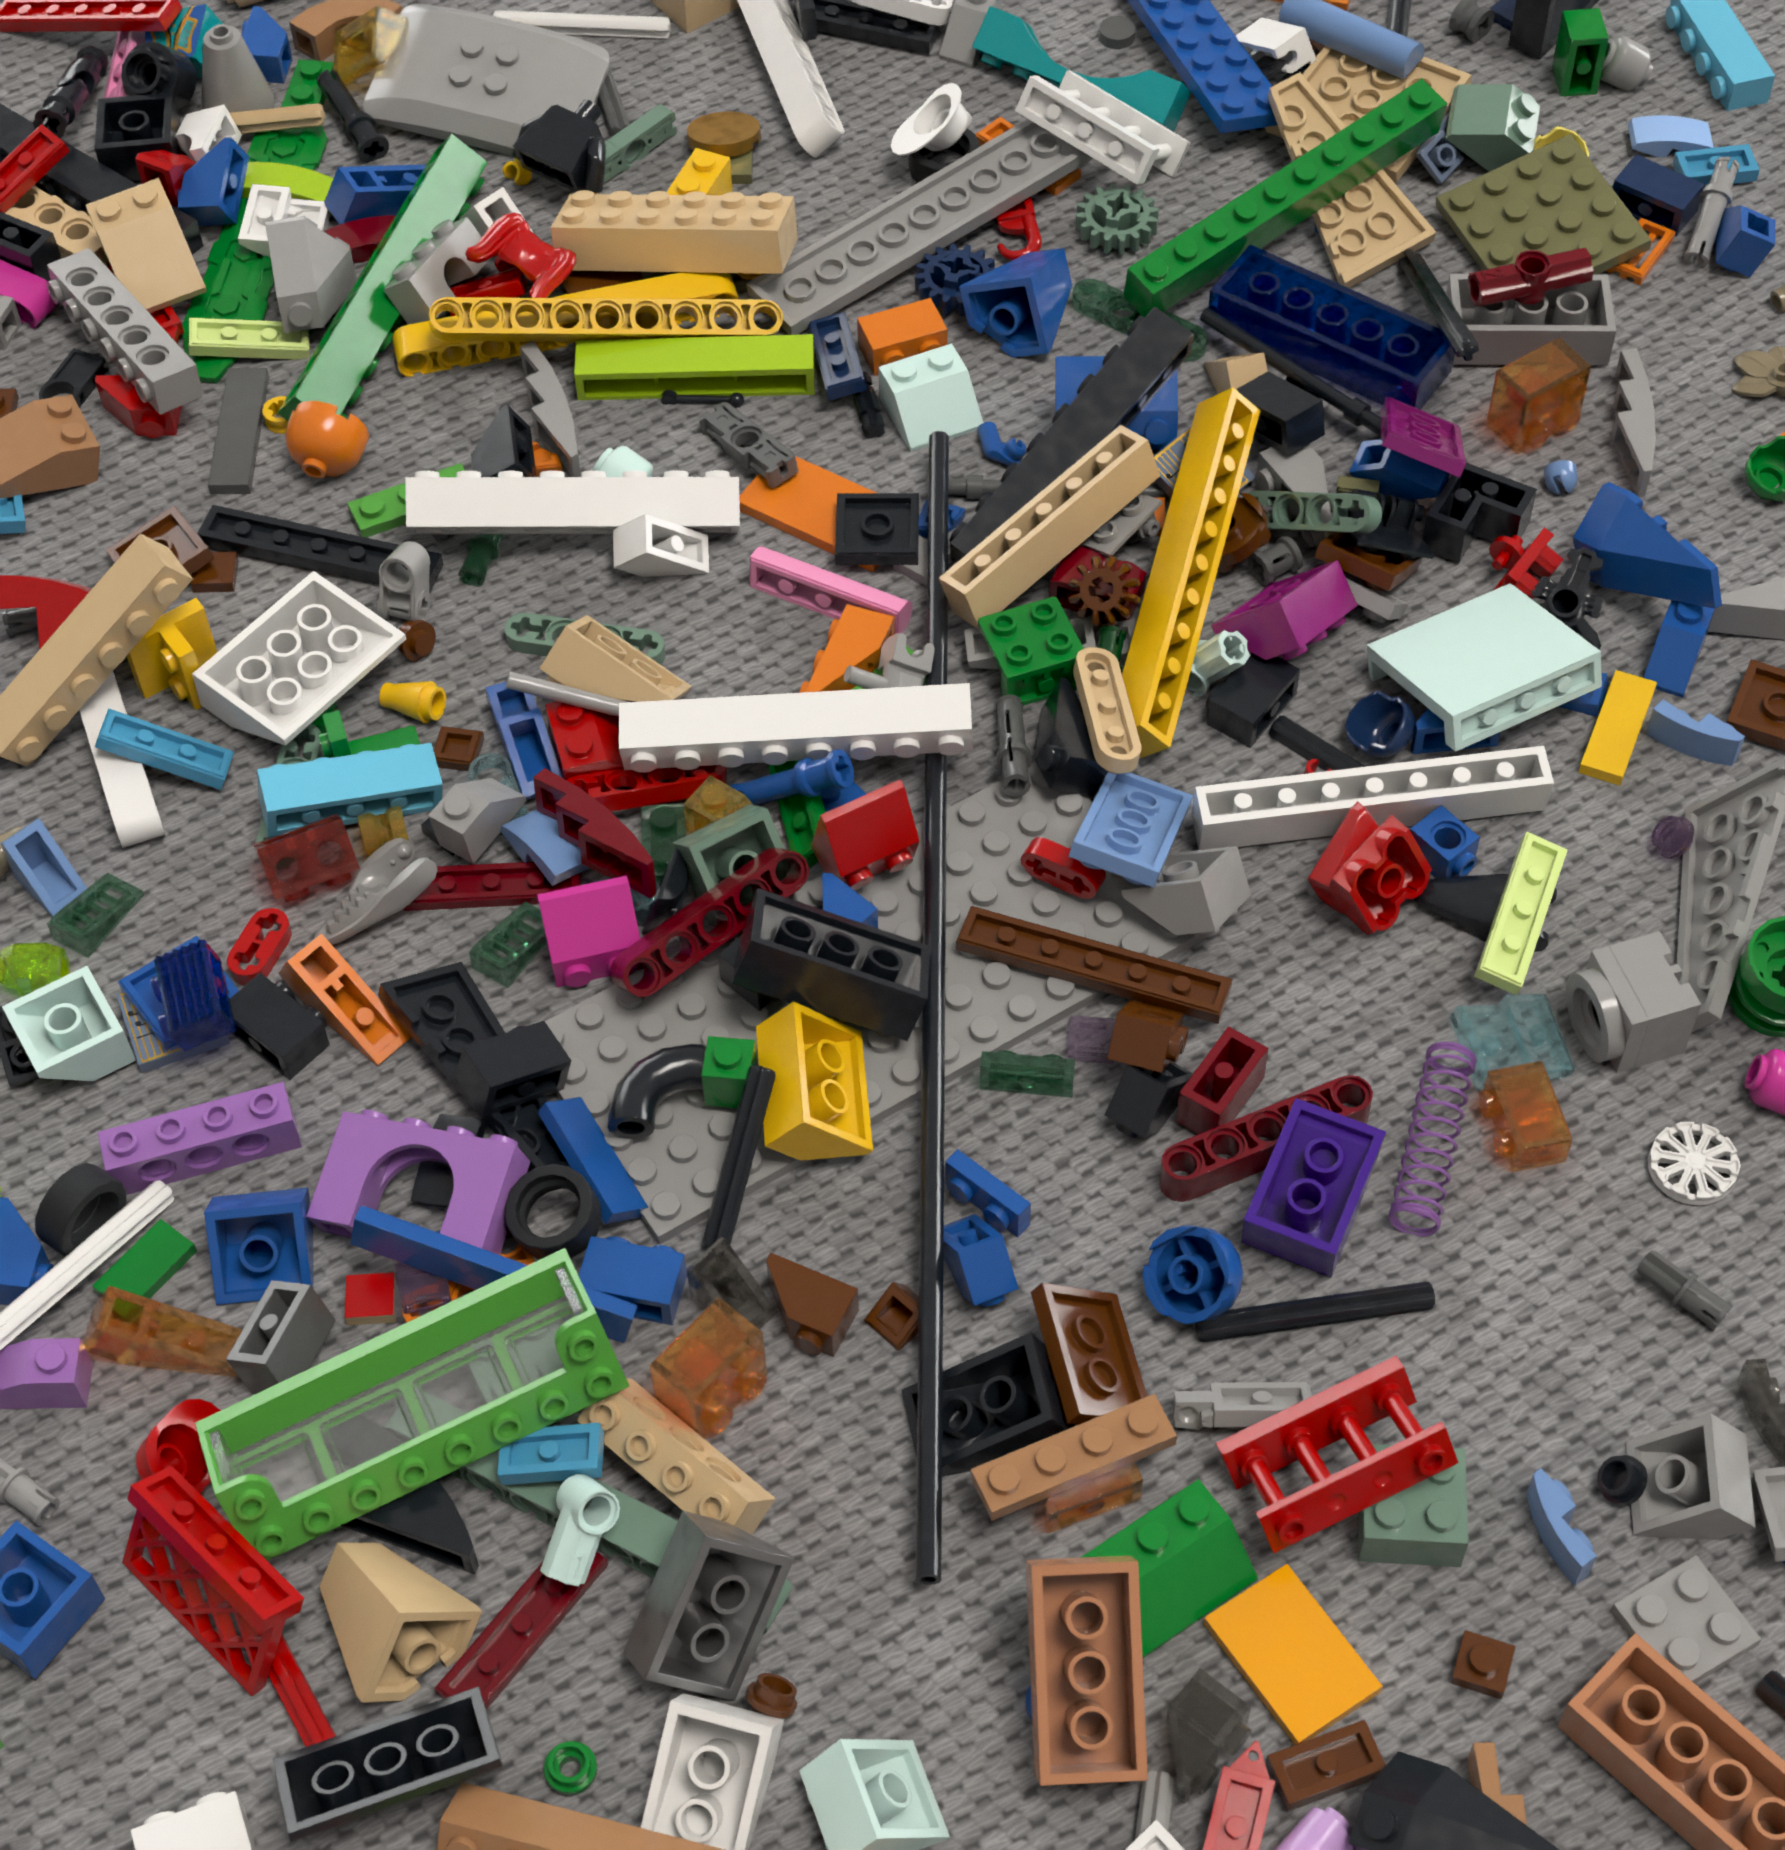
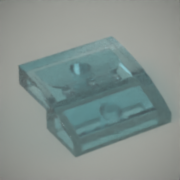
M1505 994L1498 1005L1457 1006L1450 1016L1460 1044L1470 1049L1477 1059L1472 1077L1478 1093L1493 1092L1560 1079L1572 1075L1575 1071L1546 994Z

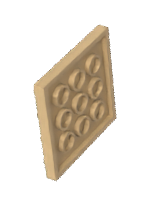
M1324 46L1316 56V61L1310 64L1302 74L1346 127L1420 79H1423L1448 103L1444 113L1445 116L1451 108L1454 88L1459 84H1471V74L1423 57L1403 80L1327 46ZM1278 126L1266 127V132L1283 138ZM1420 145L1383 168L1394 183L1399 181L1415 160Z

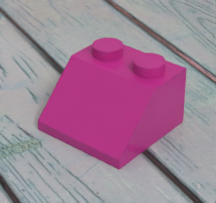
M627 876L537 894L556 987L566 985L581 987L588 984L591 980L610 976V967L613 960L621 952L640 940ZM642 963L635 964L630 969L629 975L633 974L636 970L644 969Z

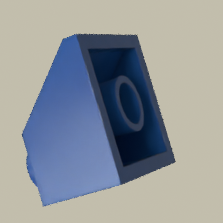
M308 1187L212 1197L204 1211L216 1305L260 1301L271 1280L309 1284L313 1287V1223L306 1217L310 1207Z

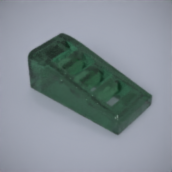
M106 873L58 911L47 923V926L54 941L89 958L144 896V893L141 889L110 873ZM111 887L124 895L117 899L106 892ZM101 900L111 906L105 909L96 903ZM90 911L98 916L93 919L86 914ZM79 922L86 925L82 929L77 927Z
M525 901L483 936L469 951L472 968L509 988L546 945L544 927L541 926L539 929H536L524 922L529 916L543 924L540 909ZM518 928L530 935V937L525 939L516 934L515 930ZM510 940L519 946L515 949L505 942ZM499 950L507 956L503 959L496 955V952Z

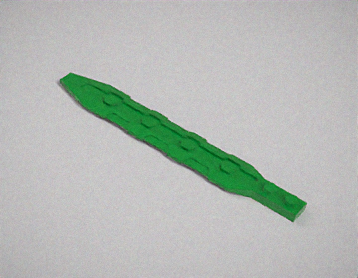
M299 59L281 107L317 103L323 107L327 97L318 87L317 78L325 70H328L329 73L331 69L336 71L334 62ZM323 126L255 133L247 153L249 156L248 162L281 163L314 171L320 165L328 139ZM241 197L237 223L223 226L219 239L213 243L207 258L209 265L203 278L207 292L192 298L182 324L184 330V350L188 356L189 318L264 321L269 307L267 300L274 283L270 257L254 252L238 242L248 198ZM189 356L197 366L200 382L218 383L226 374L228 368H231L239 359V357Z

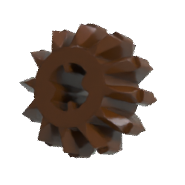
M1095 555L1091 557L1092 571L1082 564L1077 566V571L1084 578L1082 582L1076 579L1069 580L1068 585L1080 589V593L1070 596L1068 600L1070 604L1084 603L1076 615L1080 619H1084L1092 613V626L1099 627L1103 622L1104 615L1109 626H1117V611L1125 618L1132 616L1130 609L1125 606L1126 601L1132 603L1140 602V597L1129 593L1128 590L1138 587L1140 580L1138 578L1124 580L1132 570L1130 564L1125 563L1117 569L1118 558L1109 555L1105 566H1103L1100 557ZM1102 581L1113 586V594L1107 593L1111 597L1107 601L1097 597L1095 594L1096 588L1101 589L1098 584Z

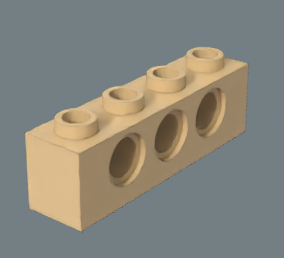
M34 185L5 213L53 232L61 259L90 248L107 267L109 261L89 215L68 206L59 197L51 196Z
M626 1378L630 1387L583 1409L577 1421L580 1424L600 1423L605 1432L604 1444L683 1511L728 1522L753 1535L776 1499L632 1378Z

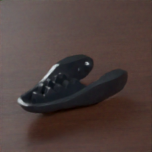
M1491 874L1429 879L1426 889L1414 899L1422 907L1462 926L1486 942L1509 875ZM1555 888V890H1554V893H1553V896H1552V899H1551V902H1550V903H1553V902L1556 900V897H1557V890H1556V888ZM1543 930L1540 932L1534 952L1543 951L1549 945V934Z

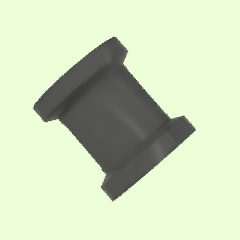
M1288 536L1280 537L1276 541V545L1262 552L1256 550L1247 557L1251 575L1263 587L1271 585L1275 577L1287 571L1296 572L1303 566L1300 549L1294 540Z

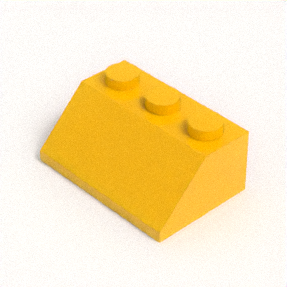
M794 1001L757 1025L756 1036L759 1066L769 1068L776 1074L763 1121L765 1147L800 1161L860 1156L871 1153L873 1151L862 1032Z

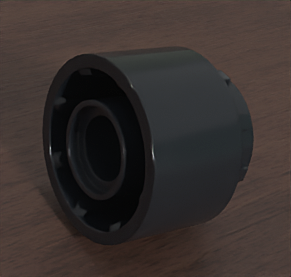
M145 42L133 48L122 65V85L128 96L173 92L178 111L184 108L193 97L197 81L196 71L191 60L178 50L156 42Z

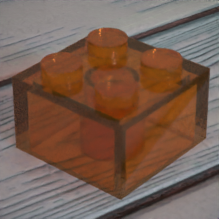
M1558 337L1496 371L1486 426L1516 454L1530 447L1533 449L1540 447L1546 442L1548 437L1561 430L1564 432L1570 431L1581 418L1591 365Z
M718 1297L650 1364L655 1398L702 1438L705 1439L710 1433L713 1435L721 1433L730 1423L733 1417V1410L744 1399L751 1401L756 1398L766 1385L767 1367L763 1332Z

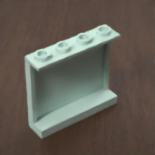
M1511 583L1367 644L1368 668L1371 680L1375 681L1389 675L1444 721L1445 743L1455 752L1602 687L1601 651Z

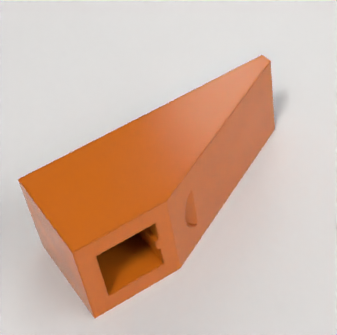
M847 604L840 619L832 621L828 633V644L825 650L820 649L817 652L810 682H803L799 693L853 689L856 685L844 681V673L847 667L851 665L871 673L879 667L882 645L890 636L895 634L894 616Z

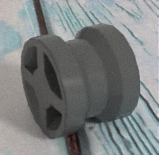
M1461 0L1452 12L1449 28L1457 34L1465 33L1467 39L1476 44L1490 31L1495 13L1486 6L1478 7L1475 0Z

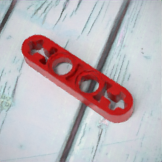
M709 765L699 766L692 770H682L677 767L656 768L651 772H637L618 768L576 775L568 778L567 781L578 786L613 812L721 792L727 785V767ZM659 780H673V781H675V782H672V783H661V782H657V781H659ZM618 787H630V788H633V789H630V790H617V789H614V788H618Z

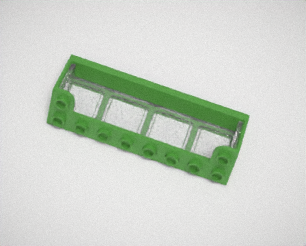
M563 1248L212 1414L195 1424L217 1500L232 1526L268 1561L493 1453L508 1444L628 1388L630 1385L566 1249Z

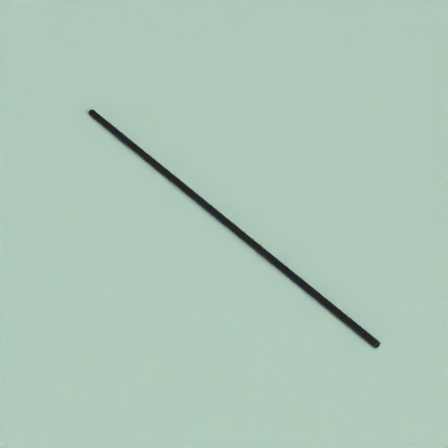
M935 431L929 435L926 644L932 643L935 651L931 673L926 675V686L947 684L948 600L939 581V577L948 570L949 436L943 431ZM925 753L923 944L930 946L928 1000L922 1010L916 1581L924 1585H933L941 1582L947 755L941 753Z

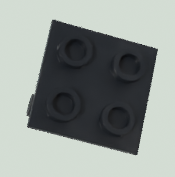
M1360 489L1345 492V494H1360L1374 497L1379 501L1382 508V518L1377 529L1367 534L1349 533L1358 548L1370 553H1378L1379 550L1391 551L1408 560H1415L1417 556L1429 559L1434 558V554L1414 527L1416 521L1420 522L1423 519L1425 512L1424 506L1419 505L1417 500L1397 497L1396 499L1393 495H1388L1385 498L1382 493L1375 494V492ZM1364 509L1348 510L1347 517L1363 518Z

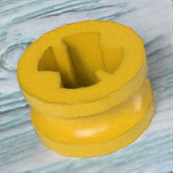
M287 396L274 397L264 404L262 411L266 427L269 431L278 434L286 433L288 421L283 417H275V415L278 414L277 412Z

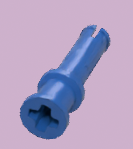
M841 749L833 750L827 757L817 760L804 758L799 760L793 769L730 785L727 794L739 793L740 796L728 798V802L733 810L737 811L749 804L757 806L798 794L810 798L819 796L824 789L832 787L838 789L849 788L854 780L853 765L849 756Z

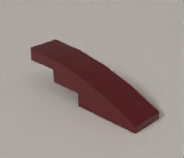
M546 768L533 777L537 811L557 820L559 837L580 847L581 863L611 879L627 876L630 889L650 899L657 894L653 859L636 836L608 808L578 786Z

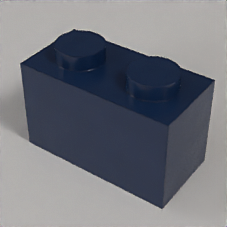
M1636 154L1616 177L1612 189L1636 220L1644 218L1676 232L1675 237H1677L1698 211L1704 183Z

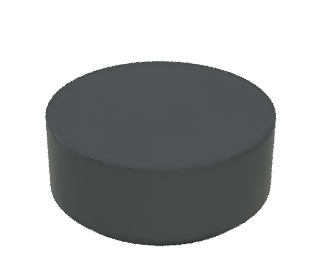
M1108 17L1100 23L1099 40L1104 46L1111 49L1127 48L1135 41L1136 26L1127 17Z

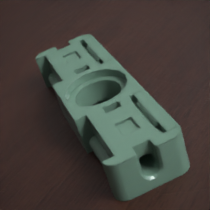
M658 104L605 142L606 165L604 183L618 173L625 172L633 166L632 162L635 160L640 161L649 155V151L669 137L677 135V127L672 124L676 120L675 113L662 104Z

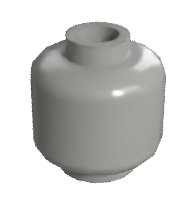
M1622 35L1613 40L1609 39L1600 80L1623 91H1631L1639 84H1645L1653 70V65L1650 64L1651 53L1649 48Z

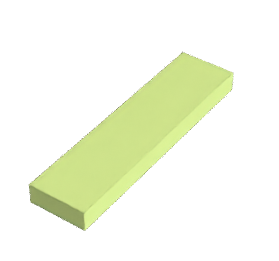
M1526 831L1520 841L1474 977L1514 995H1517L1521 990L1567 849Z

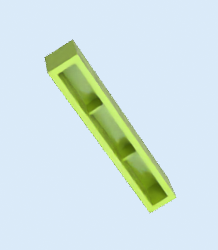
M813 334L576 340L574 377L578 401L661 399L662 393L665 390H673L680 395L730 396L736 392L741 393L743 396L815 395Z

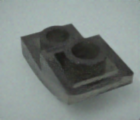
M1766 1359L1745 1360L1737 1378L1742 1401L1762 1441L1774 1457L1785 1467V1403L1779 1404L1780 1391L1778 1381L1775 1377L1769 1376Z

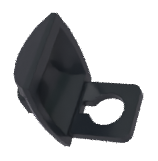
M678 849L673 851L655 896L650 899L630 889L631 892L638 895L642 903L649 904L648 910L639 908L635 911L637 925L643 927L642 934L650 933L678 913L686 898L689 884L688 871Z

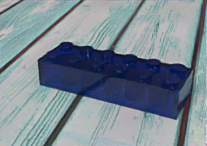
M1251 244L1210 290L1209 308L1309 372L1378 404L1383 405L1385 398L1391 397L1421 410L1452 371L1455 353L1439 328Z

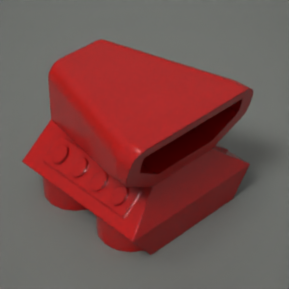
M1357 801L1350 808L1307 879L1321 901L1332 909L1346 915L1360 930L1370 935L1375 933L1376 930L1383 931L1390 928L1398 918L1401 903L1406 898L1414 899L1423 893L1427 887L1429 873L1432 871V868L1409 828L1393 815L1382 825L1378 826L1366 808Z

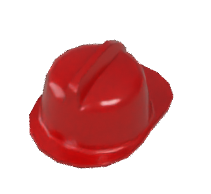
M199 1398L184 1400L173 1407L153 1427L136 1453L135 1465L140 1479L142 1480L172 1465L201 1493L209 1485L211 1479L195 1423L221 1410L213 1403Z

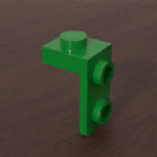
M339 710L322 714L327 732L319 733L318 735L324 757H340L354 755L362 751H380L399 748L406 744H420L415 726H407L348 741Z

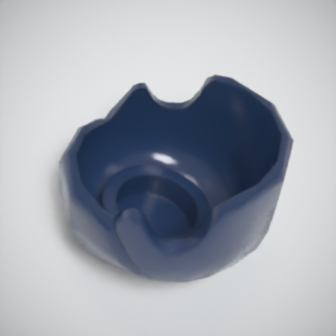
M1375 691L1356 703L1349 712L1344 727L1348 740L1361 752L1370 757L1387 758L1403 750L1413 736L1416 719L1410 706L1399 696L1394 698L1382 691Z

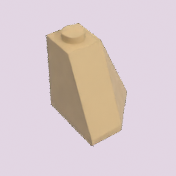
M337 1543L319 1586L356 1696L362 1703L404 1701L421 1688L416 1678L440 1660L447 1668L465 1653L482 1614V1610L476 1604L380 1543Z

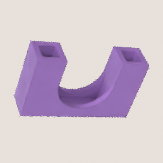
M364 1109L361 1114L343 1111L306 1217L322 1232L351 1238L354 1219L360 1206L377 1210L386 1186L400 1171L416 1163L436 1161L451 1167L454 1180L452 1197L440 1234L500 1255L509 1229L506 1225L504 1207L512 1187L520 1177L527 1173L530 1160L518 1148V1143L515 1140L503 1135L492 1134L490 1139L475 1137L471 1131L457 1126H448L447 1130L444 1131L434 1129L430 1124L415 1118H405L404 1122L389 1120V1117L374 1110Z

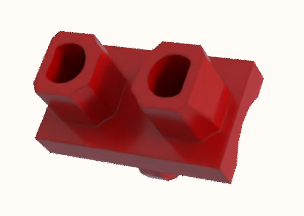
M1544 527L1534 541L1525 549L1521 546L1523 540L1518 535L1495 538L1489 547V552L1493 559L1492 566L1498 571H1501L1503 568L1509 570L1493 590L1511 583L1529 598L1533 599L1532 591L1535 590L1536 584L1540 581L1527 572L1528 568L1541 578L1543 576L1550 577L1564 560L1547 545L1554 534Z

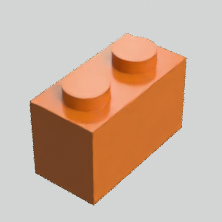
M931 298L857 318L858 345L874 376L879 375L878 367L948 345L947 327Z

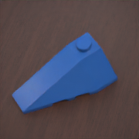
M1610 482L1602 485L1573 537L1575 550H1580L1582 547L1596 552L1598 558L1603 559L1602 570L1590 572V581L1605 588L1714 609L1722 606L1718 567L1687 539L1678 542L1666 530L1667 522L1660 515L1651 518L1641 509L1643 500L1635 493Z

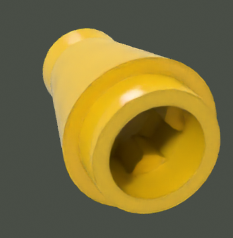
M433 681L395 684L386 682L381 687L379 702L384 708L395 710L420 722L428 723L430 720L437 721L442 717L446 707V693L442 687H438Z

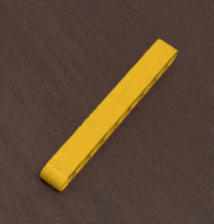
M680 272L549 297L739 299L731 273ZM484 311L478 314L476 321L484 328H491L497 324L498 318L494 313ZM528 311L521 312L516 317L517 323L523 328H532L538 323L537 317ZM561 312L556 317L557 323L563 328H573L578 323L577 318L571 312ZM602 312L596 316V322L602 328H613L617 324V319L609 312ZM647 312L640 313L635 317L637 324L644 329L653 328L657 324L655 317ZM683 312L675 316L677 325L682 324L681 321L689 320L690 323L695 322V319L689 313ZM445 317L436 319L440 326L449 328L456 325L458 317ZM429 321L402 326L392 335V344L398 369L406 377H413V373L419 372L423 375L449 370L455 365L464 367L490 362L491 358L496 357L500 360L521 356L520 347L530 343L523 341L440 340L432 333ZM535 342L540 351L567 347L568 343H573Z
M445 297L435 301L429 311V325L432 333L440 340L576 342V340L764 336L777 335L783 322L782 310L776 303L770 300ZM443 311H451L458 317V322L453 327L445 328L437 323L436 317ZM489 311L497 316L498 322L491 328H484L477 323L476 317L481 312ZM525 311L531 312L537 317L538 323L532 328H523L516 321L518 314ZM561 312H571L577 318L578 323L573 328H563L556 321L557 315ZM602 312H609L615 316L617 324L613 328H602L596 322V316ZM647 312L655 317L657 324L653 328L644 329L637 324L635 317L640 313ZM683 312L689 313L695 319L696 325L691 329H682L677 325L675 316ZM719 313H727L734 319L735 326L727 330L721 329L715 323L714 317ZM759 313L769 315L773 320L774 327L767 330L760 329L754 323V316Z

